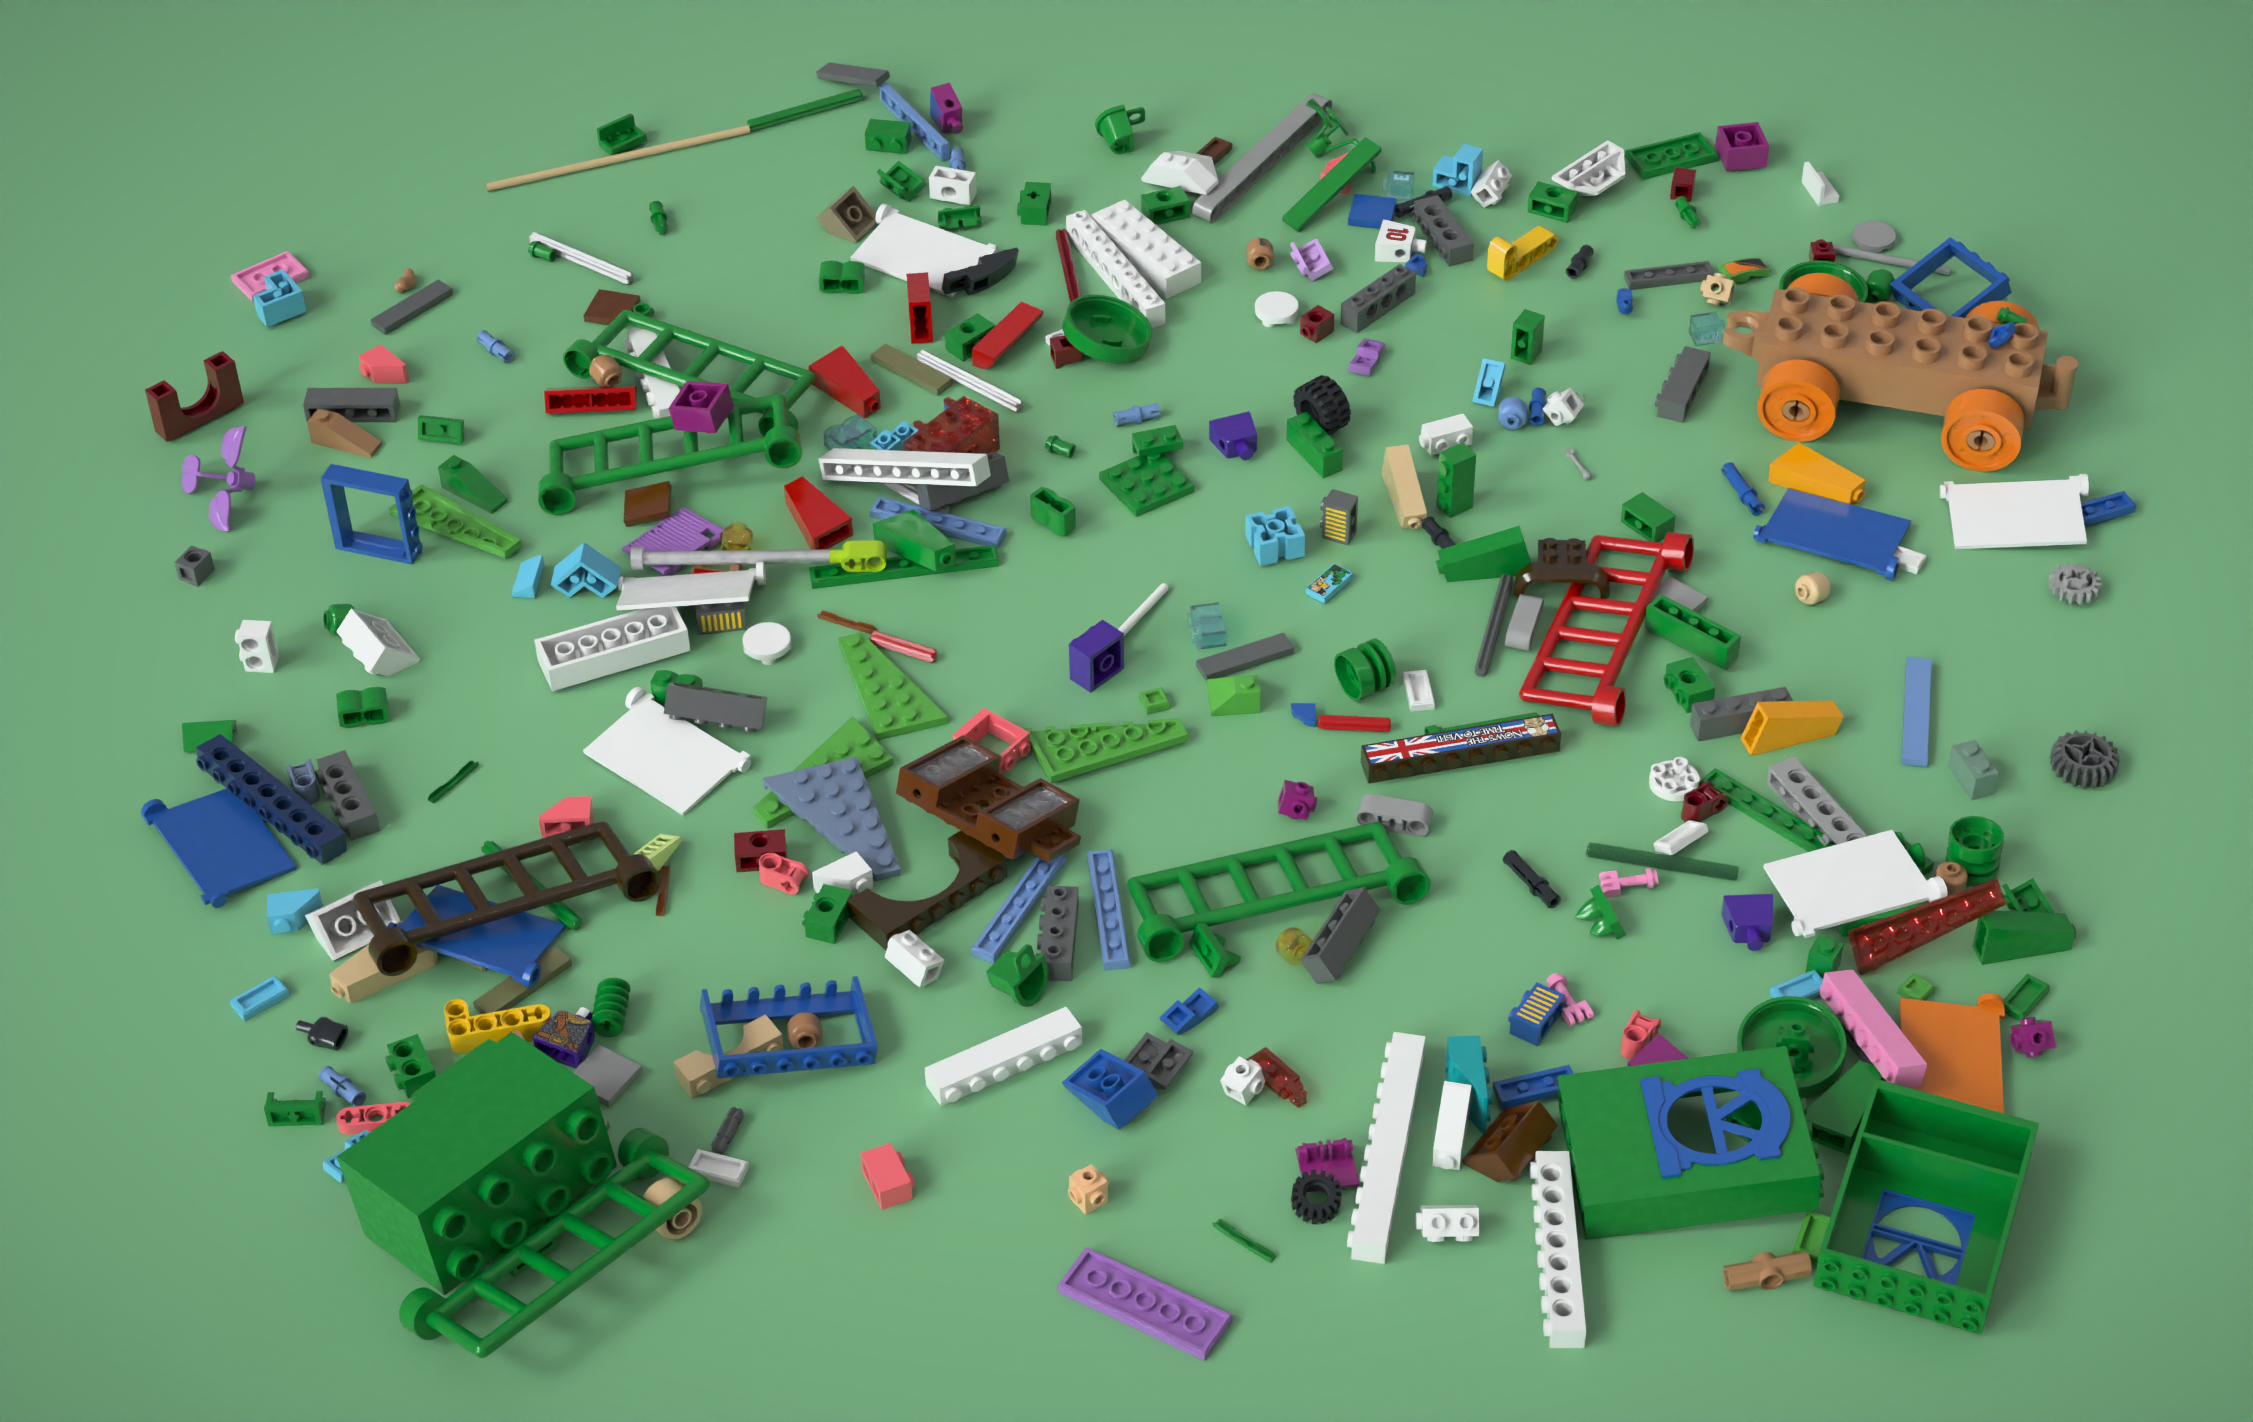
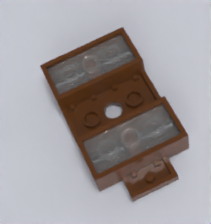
M964 735L900 768L896 794L905 798L908 802L921 807L927 813L944 820L945 823L960 829L966 835L972 836L983 842L986 846L999 851L1007 858L1014 860L1030 851L1039 856L1040 859L1050 862L1080 845L1081 836L1068 829L1075 825L1080 799L1042 778L1035 780L1025 787L998 773L1001 761L1000 755Z

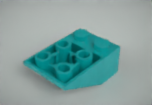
M1480 1035L1447 1037L1446 1081L1472 1085L1469 1119L1481 1133H1484L1486 1122H1491L1490 1105H1487L1492 1104V1089L1486 1085V1083L1490 1082L1489 1067H1485L1484 1064L1487 1062L1486 1046H1481Z

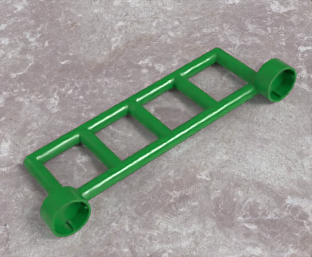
M623 310L593 342L584 339L576 340L563 354V362L568 371L581 379L591 377L589 368L595 357L610 355L620 366L681 387L684 386L686 381L709 382L697 377L718 355H722L750 365L729 388L733 403L756 398L744 394V392L764 370L796 380L792 387L784 394L788 426L796 431L799 428L798 421L789 409L815 381V374L809 370L630 310ZM628 324L659 334L638 357L607 347ZM673 339L704 349L684 373L652 362ZM773 409L758 412L764 414L758 422V429L763 437H765L770 429L774 428Z

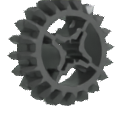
M2075 730L2073 734L2066 732L2065 736H2059L2052 746L2050 763L2052 770L2056 772V777H2063L2064 783L2071 782L2073 787L2081 785L2083 789L2086 786L2094 789L2096 785L2103 787L2105 783H2110L2111 779L2117 774L2120 759L2117 752L2118 749L2113 747V742L2106 741L2105 736L2098 737L2096 732L2088 734L2086 730L2084 733H2079Z

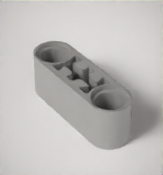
M1519 595L1507 630L1505 647L1530 651L1542 615L1544 598Z
M1367 794L1362 797L1356 819L1360 825L1380 822L1389 832L1424 836L1428 833L1433 809L1428 804Z

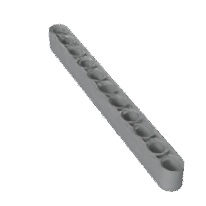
M1313 93L1310 94L1218 179L1219 183L1207 195L1202 194L1195 201L1192 214L1211 223L1215 222L1323 121L1320 114L1311 107L1306 106V103L1310 99H1314L1328 116L1329 113L1326 111V107L1328 106L1331 109L1332 101Z

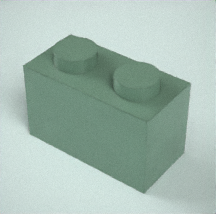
M1972 740L1953 745L1948 767L1970 799L1975 800L1994 795L1998 772L1978 743Z

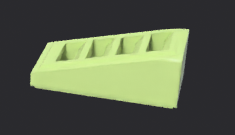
M659 834L633 855H645L650 859L657 871H659L681 843L682 838L681 836Z

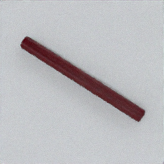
M1063 228L1056 231V240L1071 303L1074 299L1081 297L1068 233Z

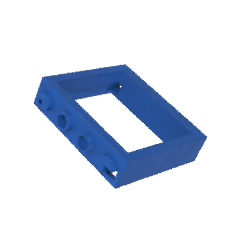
M1951 237L1890 283L1894 299L1906 308L1916 311L1936 309L1911 289L1955 256L1992 284L1951 316L1965 318L1975 307L1991 301H2002L2012 292L2009 285L2010 279L2005 273L1998 272L1990 262H1984L1976 252L1969 251L1962 242H1957Z
M330 464L321 477V483L335 549L412 565L417 556L422 553L423 545L420 542L419 525H417L416 508L413 506V492L410 489L409 479ZM344 487L395 497L403 541L353 531Z

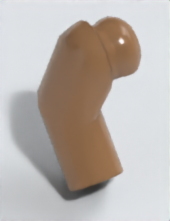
M411 268L405 269L403 271L404 277L399 278L398 282L394 284V288L398 293H403L404 290L408 291L415 287L416 280L414 271Z

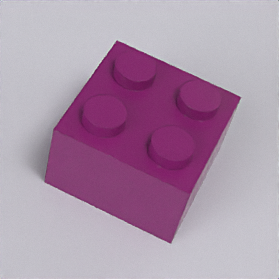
M1759 122L1717 126L1715 147L1726 171L1767 167L1769 144Z
M686 381L669 406V412L675 430L717 433L734 407L728 384Z

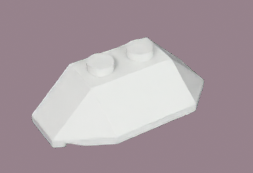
M1607 140L1554 174L1552 180L1566 189L1578 192L1580 197L1599 195L1625 178L1624 149Z
M1184 151L1162 153L1141 178L1142 182L1169 188L1181 186L1184 191L1207 195L1219 183L1212 157Z

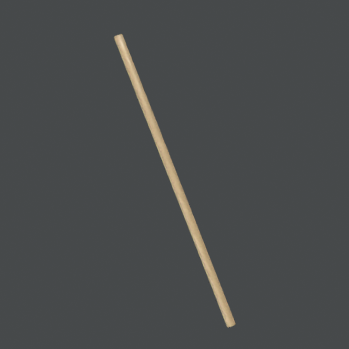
M749 125L494 181L486 183V188L489 192L750 133Z

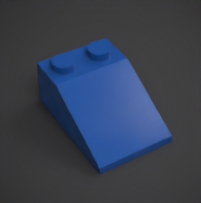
M1103 1049L1097 1051L1062 1082L1065 1088L1098 1117L1118 1130L1127 1125L1142 1109L1148 1107L1151 1101L1158 1096L1143 1070Z

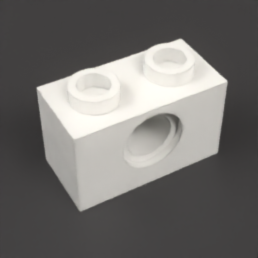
M935 166L929 176L930 198L970 205L977 194L976 172Z

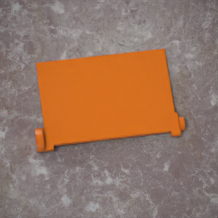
M1986 993L1978 997L1977 1006L1900 998V1030L1927 1063L1922 1086L1910 1088L2004 1113L2000 1019L2005 1017L2003 998L1995 993Z

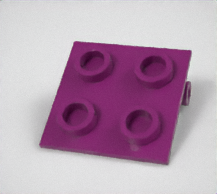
M1346 1138L1333 1140V1144H1331L1330 1140H1326V1145H1323L1322 1141H1318V1146L1317 1143H1302V1146L1295 1148L1301 1177L1302 1173L1306 1171L1308 1175H1311V1170L1316 1169V1174L1320 1175L1321 1170L1326 1171V1177L1331 1173L1334 1176V1181H1339V1188L1360 1186L1352 1155V1140H1347ZM1313 1189V1190H1310V1191H1308V1192L1321 1191V1190Z

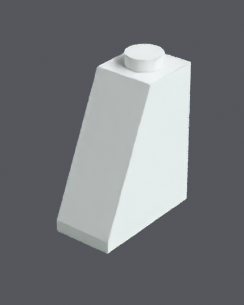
M1444 1081L1433 1148L1432 1166L1460 1170L1469 1123L1472 1085Z

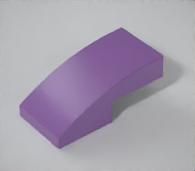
M1364 338L1357 347V355L1349 363L1348 371L1370 376L1381 358L1385 343Z

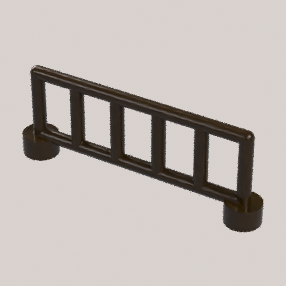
M600 821L361 891L354 895L353 902L374 935L369 943V955L382 974L397 976L405 973L414 965L417 959V950L414 946L416 944L617 884L628 900L641 902L649 899L657 892L661 884V876L648 857L641 854L630 855L610 825L605 821ZM600 837L618 865L615 869L587 876L568 846ZM553 852L572 882L540 891L520 861ZM505 866L524 896L491 906L472 875ZM456 880L475 911L441 920L423 889ZM407 894L426 925L408 931L397 927L387 928L373 904Z

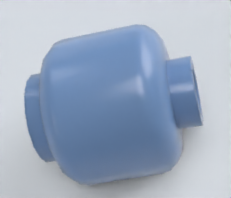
M1517 397L1504 399L1498 409V421L1501 426L1507 430H1518L1525 425L1528 416L1526 403Z

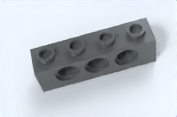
M1436 195L1414 201L1412 218L1415 223H1418L1422 233L1429 238L1431 245L1437 249L1441 259H1444L1449 267L1473 261L1474 243L1440 197Z
M1399 264L1342 302L1341 325L1358 333L1415 294L1416 273Z
M343 750L316 759L319 770L315 771L318 783L325 785L323 786L327 801L332 800L330 805L335 817L340 816L338 818L340 828L348 833L351 841L380 831L377 814L346 751Z

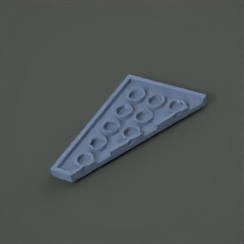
M857 757L763 778L765 789H770L778 796V800L781 803L789 806L790 810L803 821L807 820L816 828V832L826 837L829 843L841 853L845 852L850 855L857 852L872 869L875 881L900 876L899 864Z

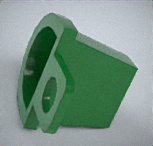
M1123 104L1107 109L1097 117L1095 121L1097 133L1104 137L1112 152L1124 154L1134 151V135L1131 125L1145 121V110L1143 107L1125 111ZM1133 114H1140L1137 119H1129Z
M1028 944L1024 945L1018 953L1006 951L986 971L991 986L1010 995L1015 1003L1024 1007L1032 1006L1038 1002L1045 991L1049 975L1045 955L1039 954L1035 956L1032 946Z

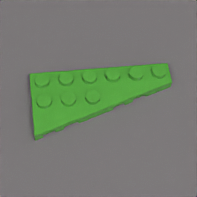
M862 632L838 638L839 646L877 740L948 724V716Z
M852 716L793 771L857 757L866 779L894 764L893 757ZM772 791L754 806L755 816L767 829L796 815L790 810L789 806L781 803L778 800V796Z
M1179 718L1149 720L1147 724L1133 725L1132 721L1123 722V725L1110 726V723L1071 725L1069 729L1055 730V726L1045 727L1046 730L1032 731V728H1023L1030 732L1031 749L1051 783L1188 741V733Z

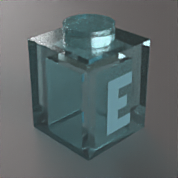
M1389 170L1388 178L1383 179V191H1386V197L1397 198V201H1409L1412 199L1414 172Z
M1716 312L1690 316L1689 334L1695 346L1721 342L1725 325Z

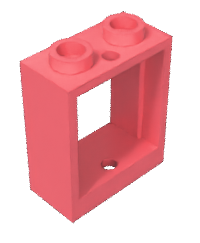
M985 708L952 735L953 740L964 735L977 743L990 733L1010 744L1011 746L1000 755L1001 761L998 773L1001 775L1010 771L1031 750L1030 732Z

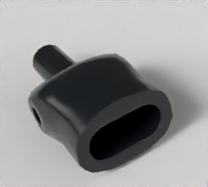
M320 1017L314 1024L299 1020L296 1024V1030L308 1033L307 1039L310 1044L335 1051L342 1047L348 1035L347 1025L334 1022L327 1017Z

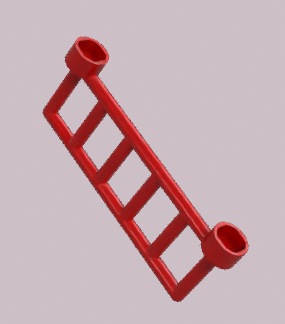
M1668 532L1663 543L1602 535L1594 536L1586 550V563L1596 564L1602 550L1656 556L1650 572L1601 567L1607 573L1609 582L1643 586L1636 603L1581 596L1586 583H1570L1519 691L1520 699L1525 702L1592 711V720L1595 724L1619 727L1625 714L1626 692L1624 688L1614 687L1646 616L1647 606L1652 602L1665 571H1689L1694 554V538L1692 534ZM1574 609L1629 616L1622 633L1567 626ZM1560 640L1615 647L1608 664L1552 657ZM1545 671L1601 678L1594 696L1538 689Z

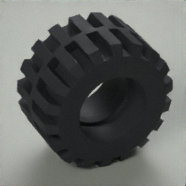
M1320 375L1294 391L1293 400L1297 415L1307 412L1328 435L1345 427L1350 422L1351 410L1347 397L1342 388L1330 377Z

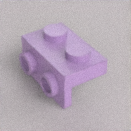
M1317 238L1299 249L1294 242L1290 243L1293 249L1290 252L1296 264L1300 262L1297 265L1302 276L1307 275L1311 282L1334 269Z

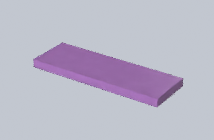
M1088 1247L1084 1249L1057 1286V1292L1203 1361L1207 1359L1233 1321L1232 1314Z

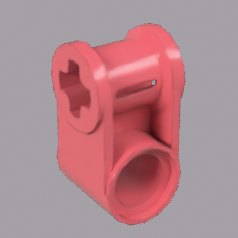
M766 853L759 859L760 882L765 886L781 890L789 895L797 894L800 889L799 885L810 874L809 869L803 863L784 858L775 853Z
M1635 1010L1623 1030L1621 1055L1631 1060L1658 1035L1662 1020L1659 1018L1654 1020L1642 1015L1639 1010Z

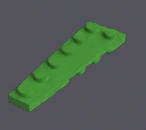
M423 484L412 491L413 506L416 508V521L420 527L504 559L522 547L521 539ZM395 503L389 508L390 515L399 519Z

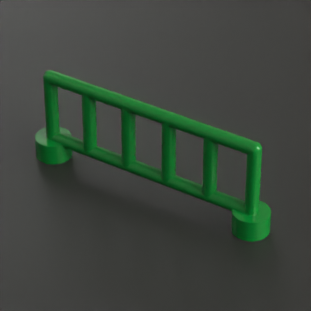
M774 394L733 403L734 407L726 417L728 418L730 444L699 451L698 433L684 431L685 454L654 460L652 433L674 429L671 416L551 441L549 446L550 473L545 475L538 484V502L545 512L552 515H562L574 507L576 490L764 451L766 460L772 466L790 468L796 465L802 457L801 437L798 431L788 426L784 395ZM773 409L774 428L770 429L763 438L744 441L742 415ZM639 436L640 463L609 469L608 443ZM594 446V473L574 477L564 474L563 452Z
M1373 822L1130 878L1127 882L1131 896L1144 920L1137 931L1138 940L1146 956L1155 962H1165L1175 958L1184 946L1182 933L1195 930L1197 923H1206L1210 927L1340 897L1347 890L1364 887L1366 890L1387 886L1396 902L1410 905L1422 900L1428 894L1431 887L1430 878L1421 863L1412 857L1402 858L1384 825L1380 822ZM1374 838L1389 866L1383 871L1358 876L1341 845ZM1326 849L1342 880L1309 888L1293 856ZM1277 860L1293 891L1260 899L1244 867ZM1229 871L1245 903L1211 910L1195 879ZM1180 882L1195 914L1175 919L1167 914H1157L1146 890Z
M645 1128L633 1129L624 1136L618 1148V1159L623 1166L622 1169L449 1297L444 1298L426 1287L410 1292L400 1306V1322L404 1328L421 1339L433 1340L444 1335L478 1358H486L705 1193L710 1187V1182L705 1176L670 1158L669 1146L664 1138ZM659 1172L686 1185L659 1206L625 1188V1186L639 1176L650 1178ZM609 1198L643 1217L617 1238H613L582 1220V1218ZM566 1230L600 1249L572 1272L538 1252ZM522 1263L556 1282V1284L528 1305L494 1285ZM477 1296L482 1297L512 1316L484 1338L478 1337L452 1320L454 1313Z

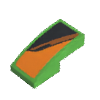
M1761 258L1738 259L1725 263L1719 268L1723 275L1727 276V279L1741 283H1747L1750 276L1767 277L1771 271Z

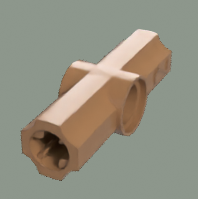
M1805 1251L1775 1256L1771 1252H1763L1754 1256L1749 1262L1723 1266L1722 1273L1727 1290L1733 1291L1754 1286H1760L1763 1290H1772L1779 1287L1783 1281L1811 1276L1812 1267L1810 1257Z

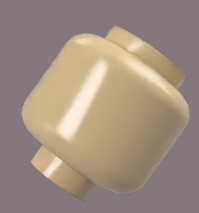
M1811 572L1802 575L1796 581V595L1806 605L1822 602L1830 595V581L1821 572Z

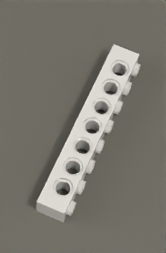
M1086 210L1066 216V230L1069 240L1120 300L1129 303L1143 313L1152 328L1164 325V301Z
M1536 1151L1535 1162H1530V1179H1535V1184H1532L1531 1190L1532 1201H1537V1206H1534L1533 1218L1534 1223H1539V1228L1535 1230L1536 1245H1541V1251L1537 1252L1538 1268H1543V1273L1539 1274L1540 1290H1545V1296L1541 1297L1542 1313H1547V1319L1543 1320L1544 1337H1549L1550 1348H1584L1586 1323L1569 1151Z

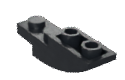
M1018 248L979 257L978 264L975 266L945 273L942 291L947 295L965 290L969 296L995 285L1005 278L1016 266Z

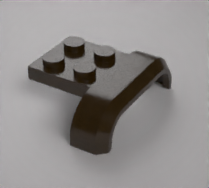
M1554 538L1538 540V562L1522 567L1514 580V596L1518 598L1520 594L1524 595L1528 585L1535 582L1591 583L1600 590V598L1607 599L1610 597V583L1607 573L1595 564L1586 563L1585 540L1576 538L1568 540H1556Z

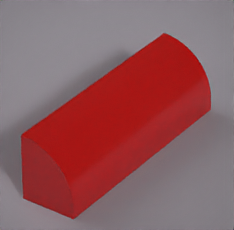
M1021 301L972 348V366L980 369L990 368L1041 319L1043 310Z
M617 385L612 388H602L600 386L549 388L544 391L545 413L636 410L637 385Z

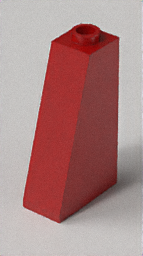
M928 272L908 273L906 277L911 344L933 342Z
M842 345L809 365V371L815 374V381L812 385L864 419L881 408L879 389Z
M803 476L784 485L785 503L811 550H827L853 536L852 518Z

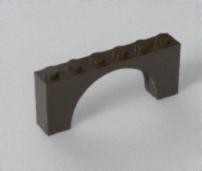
M960 830L948 838L949 856L957 864L959 872L955 880L945 890L935 896L922 900L897 901L882 897L867 888L847 900L849 918L887 951L888 941L893 935L908 930L914 934L921 933L934 922L943 919L944 916L953 910L962 907L972 898L981 895L991 886L1003 881L1007 877V860L995 849L986 846L983 842L966 835Z

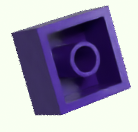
M1101 620L1078 638L1073 639L1069 643L1070 680L1091 693L1123 670L1124 633L1106 621Z

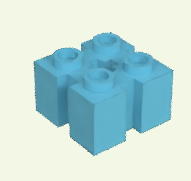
M1290 506L1272 509V514L1265 515L1264 512L1245 515V537L1250 547L1254 548V555L1260 566L1277 563L1278 558L1284 557L1286 560L1305 557V534L1300 524H1296V517Z

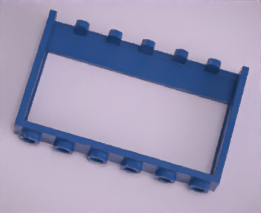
M858 976L852 977L851 990L847 992H837L836 981L830 980L826 983L825 993L811 995V985L805 982L800 985L799 996L785 997L786 990L784 985H777L774 988L773 998L759 999V989L751 987L748 990L747 1000L733 1001L732 990L726 989L722 992L721 1002L710 1003L707 989H702L700 1012L703 1016L717 1078L875 1064L878 1044ZM802 1012H809L816 1016L854 1013L862 1043L724 1056L716 1025L752 1022L765 1014L770 1020L791 1019L794 1015Z

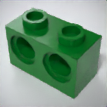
M418 1034L387 1044L389 1056L385 1057L390 1072H396L394 1080L398 1090L403 1089L407 1098H411V1095L416 1090L436 1077L435 1070Z

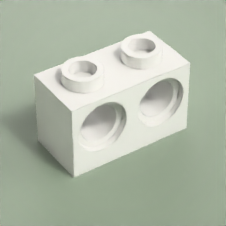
M243 620L240 629L236 630L235 642L239 644L240 661H243L245 671L274 673L279 659V652L272 622Z

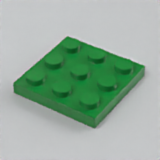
M1163 453L1143 457L1136 456L1099 472L1101 482L1136 517L1194 493V484Z

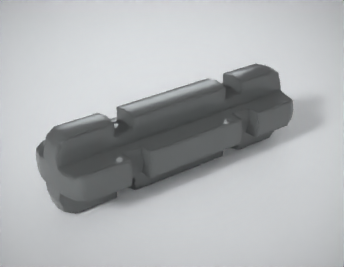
M732 1107L728 1111L727 1117L716 1134L717 1136L711 1143L713 1152H718L719 1154L726 1152L728 1144L731 1142L739 1127L738 1125L744 1117L743 1110L740 1108Z

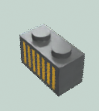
M1332 489L1329 495L1324 497L1321 502L1320 509L1323 511L1320 521L1322 538L1349 545L1357 532L1358 496Z
M743 602L695 605L699 635L747 630Z

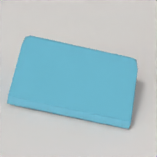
M543 555L535 556L520 564L511 593L512 597L535 598L544 570Z

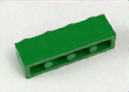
M1662 594L1647 606L1644 628L1724 670L1738 658L1741 635Z

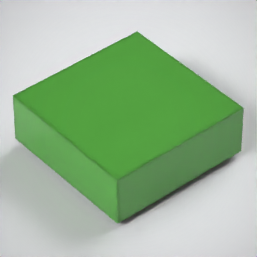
M1162 687L1139 693V699L1147 715L1170 709V702Z
M1913 973L1898 987L1897 994L1906 999L1926 1001L1934 993L1935 986Z

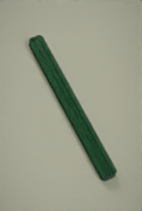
M1589 842L1586 850V856L1590 858L1736 881L1739 873V867L1735 865Z

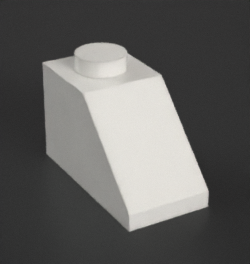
M857 852L812 872L813 886L816 893H819L823 884L852 890L853 897L867 888H873L872 869Z

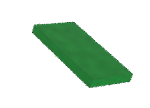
M1700 132L1625 151L1624 156L1643 180L1672 173L1675 167L1688 169L1719 161V154Z

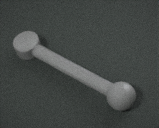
M1566 449L1565 456L1573 460L1583 473V479H1591V473L1586 471L1575 457V451L1573 449Z

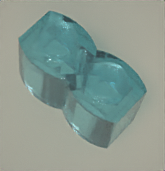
M861 415L851 416L842 424H836L824 432V446L829 450L833 448L865 449L871 446L870 443L877 437L876 427Z
M1219 602L1190 606V613H1186L1187 625L1193 628L1190 629L1191 642L1196 643L1197 649L1226 646V630Z

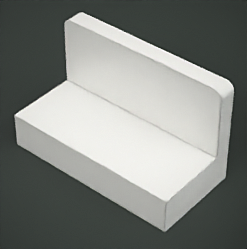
M1804 162L1802 183L1817 205L1823 206L1838 203L1839 195L1824 173L1816 172L1810 162Z

